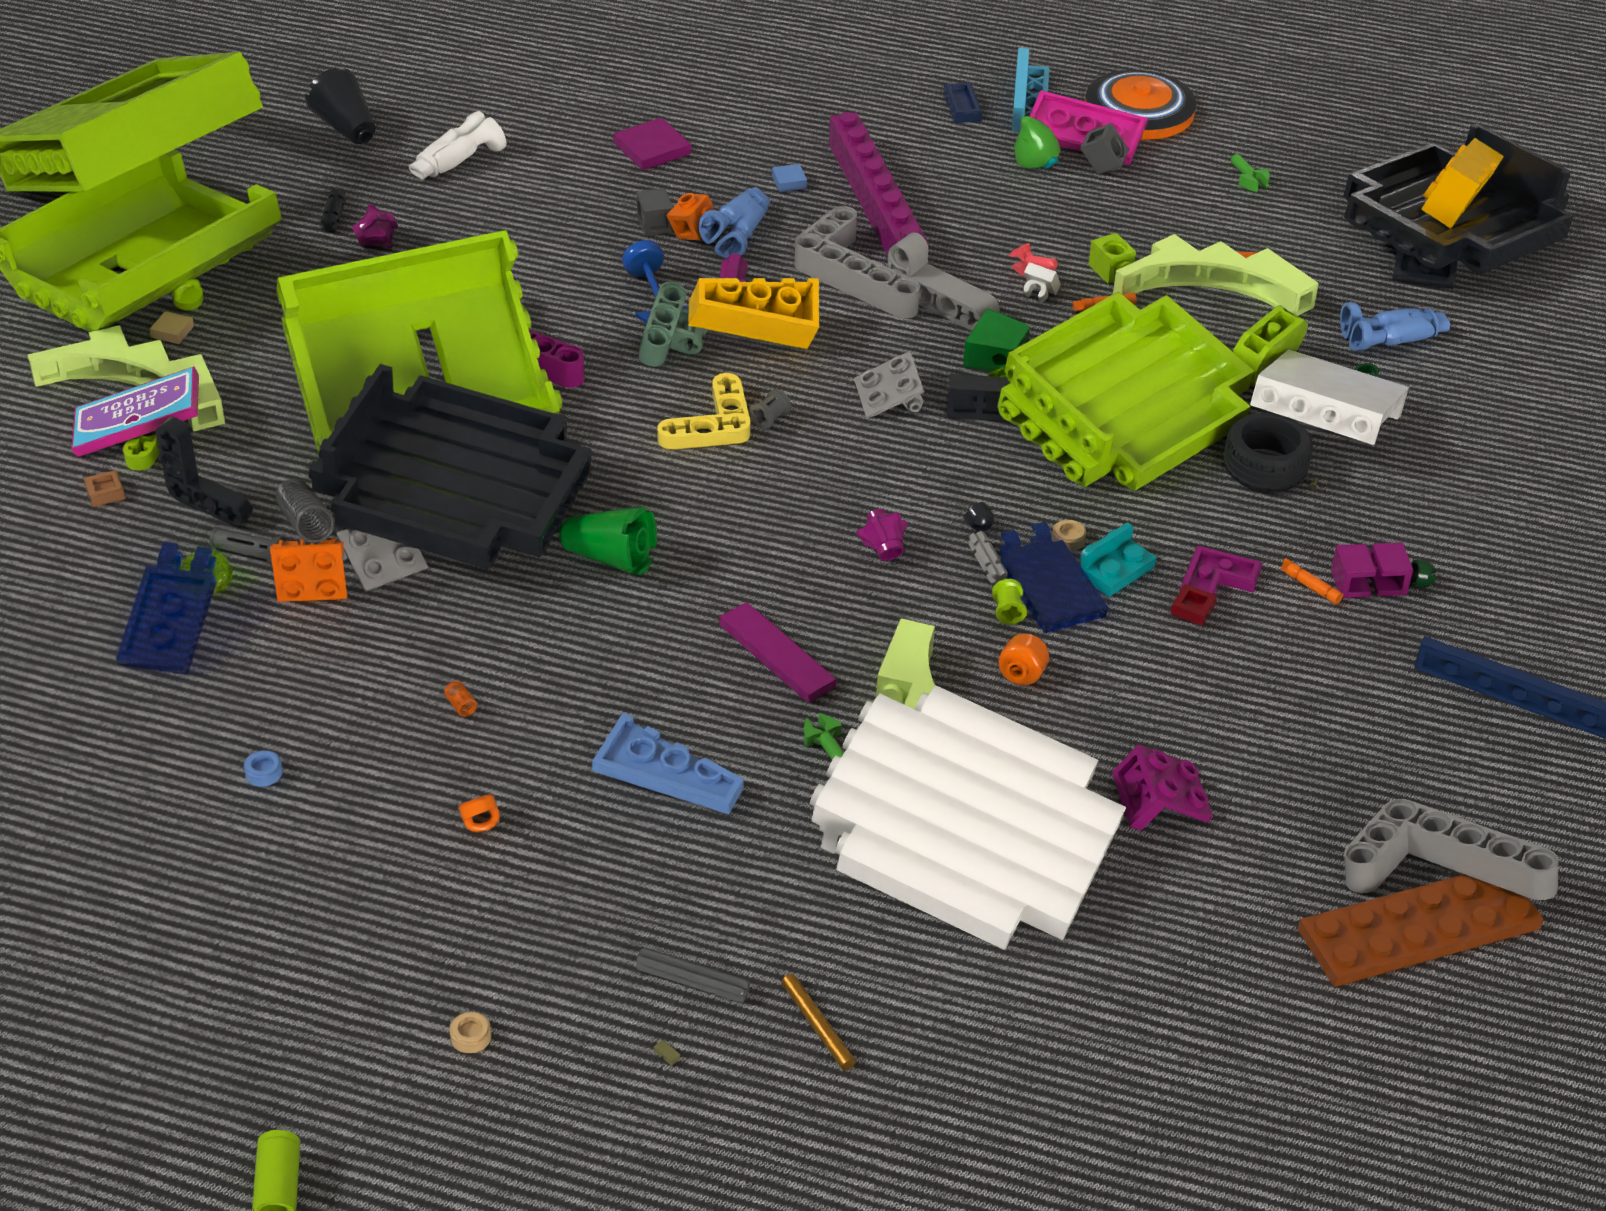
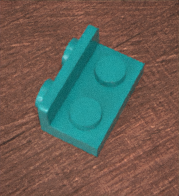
M1128 522L1118 529L1111 530L1107 536L1096 543L1088 545L1080 557L1079 576L1108 597L1129 585L1156 565L1157 557L1132 540L1134 526Z

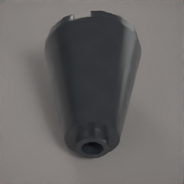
M332 68L318 75L309 85L312 88L309 96L305 95L306 105L311 112L354 144L370 141L376 127L354 74L349 69L338 71L337 68Z

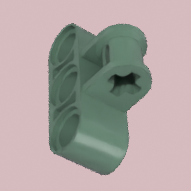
M665 282L660 286L643 332L638 356L648 366L656 367L662 365L666 360L669 348L686 354H697L703 347L702 337L707 333L708 329L698 327L694 329L692 328L693 326H688L689 310L683 309L687 292L677 282ZM689 338L692 339L690 345L687 344Z

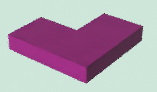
M1196 546L1179 593L1185 584L1215 595L1220 584L1254 592L1263 562Z

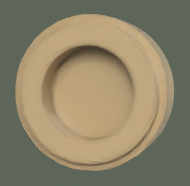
M1062 520L1054 525L1052 542L1057 548L1065 551H1075L1084 546L1086 529L1081 523L1074 520Z
M466 1012L458 1015L450 1024V1039L453 1047L463 1053H476L486 1048L491 1040L489 1020L477 1012Z

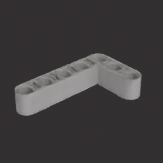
M849 206L833 208L795 238L794 266L798 271L813 278H819V281L896 317L908 319L918 314L920 284L918 281L847 249L856 240L857 212L854 208Z
M1394 799L1386 803L1344 851L1346 886L1357 893H1369L1376 890L1407 854L1531 899L1547 900L1553 898L1558 892L1559 861L1555 852L1407 799Z

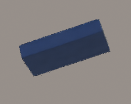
M970 82L944 84L943 93L954 123L982 121V111Z

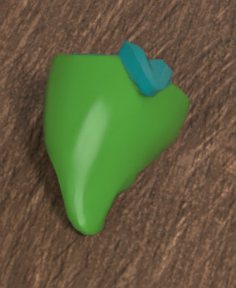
M1022 117L1020 120L1021 129L1014 145L1017 163L1024 168L1030 169L1040 167L1047 169L1054 164L1056 165L1059 162L1058 156L1061 148L1052 129L1033 117Z

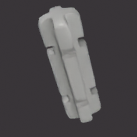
M985 532L972 533L969 536V546L975 553L974 555L983 571L987 574L989 582L995 585L1000 580L1007 579L1008 572L1001 563L1002 561Z

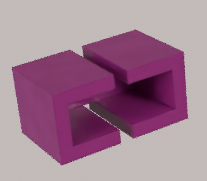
M1403 542L1376 543L1372 545V549H1368L1366 544L1336 545L1331 573L1337 590L1343 593V598L1370 597L1371 589L1366 577L1371 578L1377 596L1407 595L1413 568Z

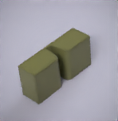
M661 1040L654 1046V1052L660 1057L663 1056L664 1060L671 1066L680 1060V1054L664 1040Z

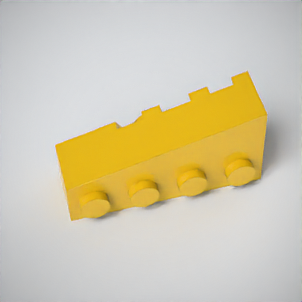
M1476 138L1468 146L1463 144L1424 193L1423 197L1427 201L1421 210L1447 227L1452 228L1490 179L1504 156Z

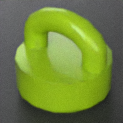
M189 279L172 291V300L176 307L182 310H194L202 304L203 289L198 279Z

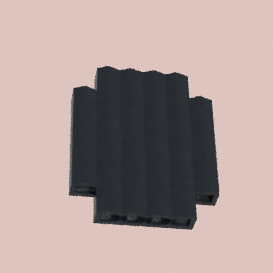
M1477 123L1470 126L1465 145L1468 146L1476 138L1503 155L1504 158L1452 228L1447 227L1421 210L1427 201L1423 197L1424 193L1440 172L1445 169L1451 158L1455 156V153L1434 142L1350 173L1343 195L1348 201L1344 217L1354 227L1367 229L1377 240L1391 242L1401 253L1414 255L1426 267L1439 269L1460 260L1471 271L1485 273L1567 238L1574 215L1564 211L1569 198V194L1565 193L1572 171Z
M379 364L375 372L366 378L359 395L352 398L345 415L338 418L334 431L329 438H325L319 448V459L314 460L310 466L309 479L312 480L313 491L334 497L331 511L334 513L335 524L489 569L495 562L501 547L539 558L545 553L553 535L560 528L566 512L572 507L579 490L588 479L591 471L592 449L566 442L567 417L420 375L413 386H409L406 389L404 395L395 393L392 367Z

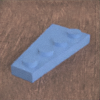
M624 712L592 760L593 772L726 814L731 812L743 791V778L707 758L700 760L689 754V748L678 742L673 745L660 738V732L649 726L645 729L634 723L633 717Z

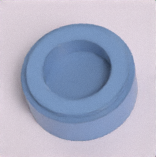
M272 751L255 752L248 756L244 762L245 777L250 784L255 786L272 785L283 774L281 759Z

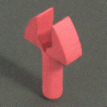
M1029 243L1020 246L1009 254L1011 257L1021 259V261L1013 264L1011 267L1024 277V271L1029 262L1052 271L1056 270L1058 266L1056 259L1032 255Z

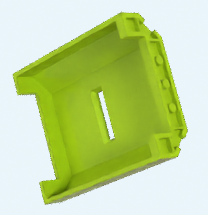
M174 149L85 192H69L1 227L0 270L21 299L76 325L78 328L93 332L108 328L175 290L183 282L197 278L214 267L227 263L230 258L239 253L252 249L254 245L271 235L272 228L279 224L282 217L276 192L255 184L247 189L250 203L241 202L188 179L181 152ZM118 266L126 269V271L120 274L112 270Z
M507 230L278 278L276 289L278 300L283 309L284 317L281 318L283 330L318 453L322 441L325 438H329L334 431L338 418L345 415L352 398L359 395L366 378L375 372L379 364L392 367L394 392L402 395L405 394L409 386H413L420 375L430 378L417 335L418 330L430 328L445 383L559 414L560 409H562L561 395L558 390L553 389L552 382L548 381L545 369L540 370L537 358H540L539 346L536 339H531L529 328H531L530 315L527 309H522L520 299H522L521 285L518 280H514L511 270L515 259L518 258V250L515 241L509 239Z

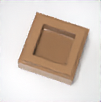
M117 470L83 478L92 507L126 499Z

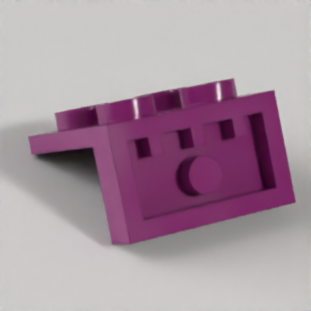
M1138 744L1112 771L1122 805L1126 807L1125 814L1129 826L1142 831L1164 807L1207 823L1213 818L1208 803L1209 799L1198 776V769L1188 760H1181L1167 755L1161 750H1153Z

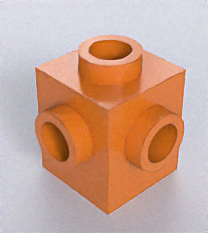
M687 193L679 198L678 203L666 216L677 239L701 240L702 237L699 232L700 218L705 212L715 209L708 195Z

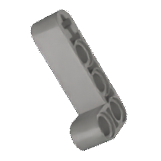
M913 232L908 234L889 249L888 267L919 282L920 306L971 331L986 309L1000 312L999 303L994 296L928 264V244L919 233Z

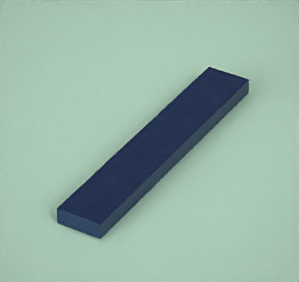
M1424 636L1420 644L1414 669L1606 739V701Z

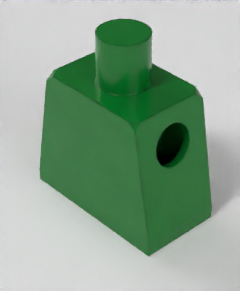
M986 309L965 341L963 366L1006 374L1004 370L1008 353L1029 342L1030 327L1003 314Z

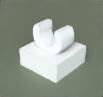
M1028 263L1024 271L1027 283L1024 286L1026 297H1030L1034 289L1041 290L1038 294L1040 302H1044L1047 299L1048 293L1056 295L1061 286L1057 273L1039 265Z

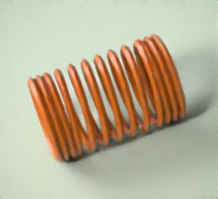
M454 681L446 686L444 695L460 716H469L476 710L477 702L462 682ZM453 689H455L454 691H456V690H458V689H461V690L455 692L452 696H451V694L449 695V693H450Z

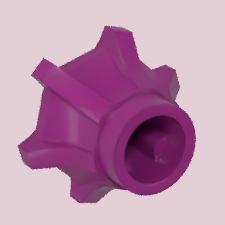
M372 203L368 205L364 216L357 224L352 225V228L362 248L367 245H382L391 248L393 247L392 237L394 229L399 228L391 211L385 213V211L377 209Z
M876 509L867 515L868 521L866 525L857 530L856 535L859 539L863 540L864 546L871 547L876 552L881 561H890L898 558L905 551L903 533L908 524L906 520H901L902 516L899 512L888 514L884 509Z

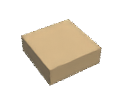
M165 311L150 328L151 338L180 344L194 327L193 318Z

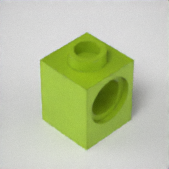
M1117 233L1091 240L1088 265L1109 284L1115 282L1116 270L1135 262L1136 251Z

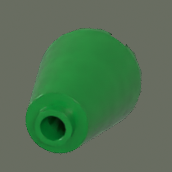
M637 506L568 517L561 524L558 537L567 551L629 574L641 575L648 570L653 561V558H649L648 555L650 547L656 548L657 525L653 513L646 512L648 508Z

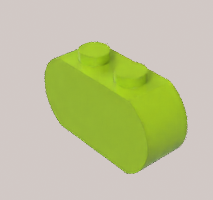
M1281 305L1275 307L1244 332L1233 350L1240 359L1255 371L1251 381L1254 385H1256L1258 375L1288 349L1297 351L1305 337L1308 322Z

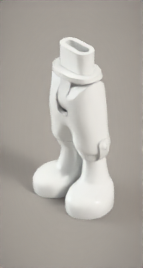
M473 112L467 116L465 122L459 128L448 130L425 148L423 152L418 154L416 157L417 161L410 164L409 169L413 175L420 179H425L428 176L436 177L439 173L446 172L469 158L476 151L477 146L485 143L492 151L503 150L507 144L505 135L493 118L485 119L482 112Z

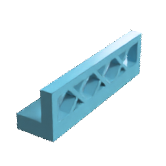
M1018 48L1012 131L1020 132V120L1022 117L1030 115L1032 108L1029 105L1035 104L1040 90L1048 92L1049 67L1028 65L1029 49ZM1029 75H1032V76H1041V77H1039V78H1037V79H1034V78H1032V77L1029 76ZM1036 89L1039 92L1033 94L1030 90Z

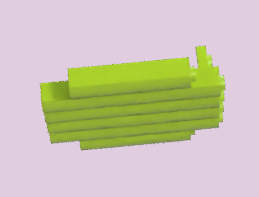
M1118 291L1009 352L1004 372L1010 384L1001 388L997 407L1003 419L1018 426L1026 440L1040 446L1044 456L1049 461L1063 467L1065 475L1069 480L1085 488L1113 471L1120 484L1136 491L1227 436L1231 426L1240 418L1248 415L1251 406L1238 395L1249 389L1255 371L1169 296L1166 295L1140 310Z

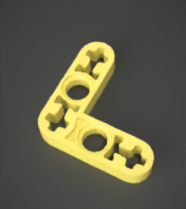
M731 373L715 376L712 383V396L717 414L663 420L659 423L657 429L659 445L666 449L675 450L739 444L747 441L750 438V417L740 378ZM725 388H728L731 393L725 394ZM735 406L738 407V409L728 410L725 409V407ZM701 429L711 430L709 433H699L697 431Z

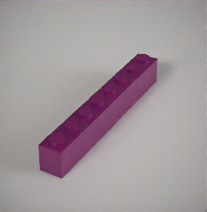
M845 112L840 115L830 116L829 146L887 256L889 249L913 232L923 236L928 244L924 233L858 113Z

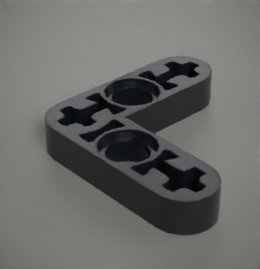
M170 417L156 429L165 484L168 492L174 499L236 527L244 523L253 514L250 502L243 495L198 475L191 434L188 427L181 420Z

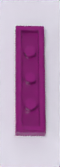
M748 602L719 616V625L807 703L836 688V678Z

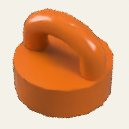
M491 793L462 803L458 807L466 828L472 832L488 831L497 824L500 818L498 805L494 794ZM489 810L491 816L487 821L482 823H475L472 816Z

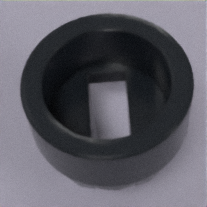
M985 502L976 503L969 508L964 516V520L976 531L988 530L992 526L994 519L992 510Z

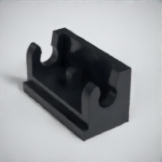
M950 374L947 417L1007 421L1000 415L997 406L1001 388L1010 384L1007 377Z

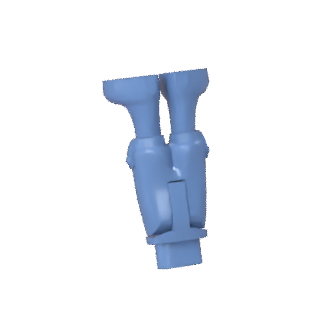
M753 187L752 189L745 190L726 205H721L718 211L709 210L705 212L699 221V232L702 240L710 244L722 234L725 228L731 227V231L716 244L715 252L724 258H728L730 254H744L748 248L747 239L752 237L754 229L768 211L770 199L759 188Z
M1345 302L1340 312L1342 335L1345 339H1349V346L1354 351L1367 350L1370 346L1377 344L1392 346L1436 337L1439 332H1446L1450 329V322L1443 312H1434L1429 308L1424 311L1417 308L1383 311L1376 314L1373 318L1362 317L1361 308L1357 303Z

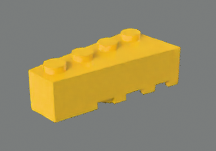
M699 278L689 300L688 326L808 349L819 329V278H808L807 282H795L794 278H782L781 282H766L765 278H753L752 282H740L738 278Z

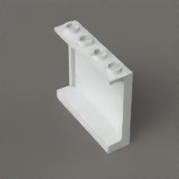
M1288 349L1258 375L1250 405L1374 445L1381 424L1388 417L1398 420L1401 416L1409 387Z

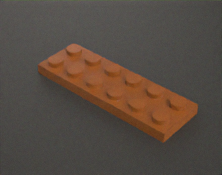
M1463 874L1302 918L1299 920L1298 931L1333 987H1337L1539 930L1544 919L1528 897Z

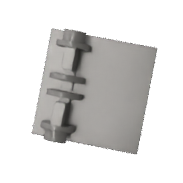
M911 351L896 356L890 361L854 377L867 419L901 403L911 412H918L923 405V398L920 394L925 391Z
M350 528L336 533L339 541L344 542L343 560L349 559L365 592L428 569L420 550Z

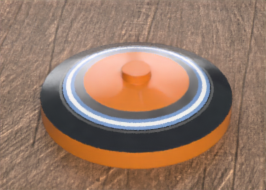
M1121 70L1105 74L1090 84L1085 98V102L1148 118L1142 140L1166 138L1184 131L1193 122L1196 110L1195 96L1185 84L1171 76L1147 70Z

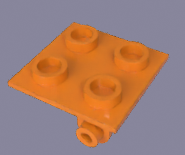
M332 538V540H324L319 544L310 543V545H306L305 540L300 539V545H298V541L284 542V540H279V544H272L270 546L277 602L348 599L343 563V541H337L336 538Z

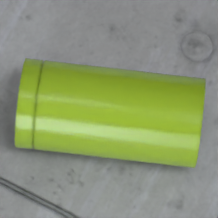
M271 1130L259 1136L257 1140L252 1211H296L301 1144L300 1138L296 1134L286 1130Z

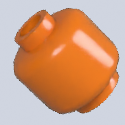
M1025 633L1016 635L1008 641L1001 651L998 659L999 669L1002 675L1013 684L1020 686L1033 684L1047 668L1050 660L1049 650L1046 644L1037 636Z

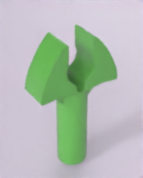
M1235 154L1231 157V163L1242 173L1239 178L1240 186L1257 192L1260 183L1267 190L1269 182V170L1267 168L1254 170L1241 155Z
M819 713L818 724L822 728L820 730L814 728L810 720L806 718L804 724L805 747L820 744L832 760L835 756L842 757L844 751L834 738L841 735L842 724L828 715Z

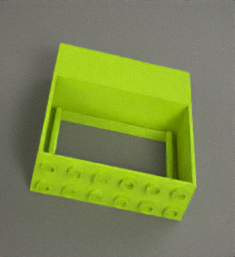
M241 52L157 58L1 128L0 177L6 190L85 192L263 108L260 101L261 95L259 89L252 81L247 60L242 56Z

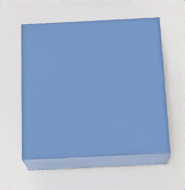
M800 164L772 168V178L779 192L807 188V178Z

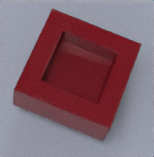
M1185 584L1174 600L1170 614L1203 626L1216 606L1217 595Z

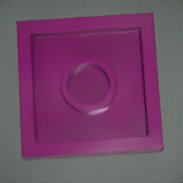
M662 117L613 133V143L641 170L691 154V144Z

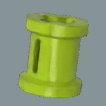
M1014 579L1000 580L992 588V597L998 605L995 612L996 617L1002 624L1014 625L1023 621L1027 616V608L1021 601L1023 595L1022 585Z

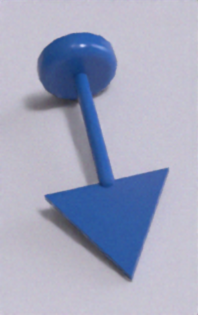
M652 240L639 241L626 249L622 256V264L628 274L634 277L647 276L656 297L660 287L654 273L657 272L664 261L663 250L658 243ZM689 306L683 307V309L689 310ZM651 311L637 312L635 316L647 324Z

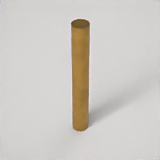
M795 974L786 975L781 981L783 987L843 1071L851 1069L856 1063L852 1054Z

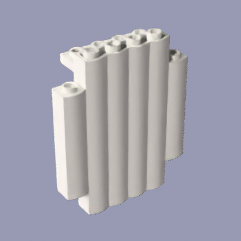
M936 685L929 695L924 692L922 693L915 709L880 693L873 703L867 701L858 721L862 722L857 730L854 728L850 729L842 747L846 751L842 757L835 756L826 774L827 777H830L825 786L820 783L818 784L810 800V804L814 806L812 822L820 825L819 831L824 833L821 848L840 855L836 870L1003 950H1006L1020 920L1063 940L1126 810L1125 806L1087 789L1099 760Z

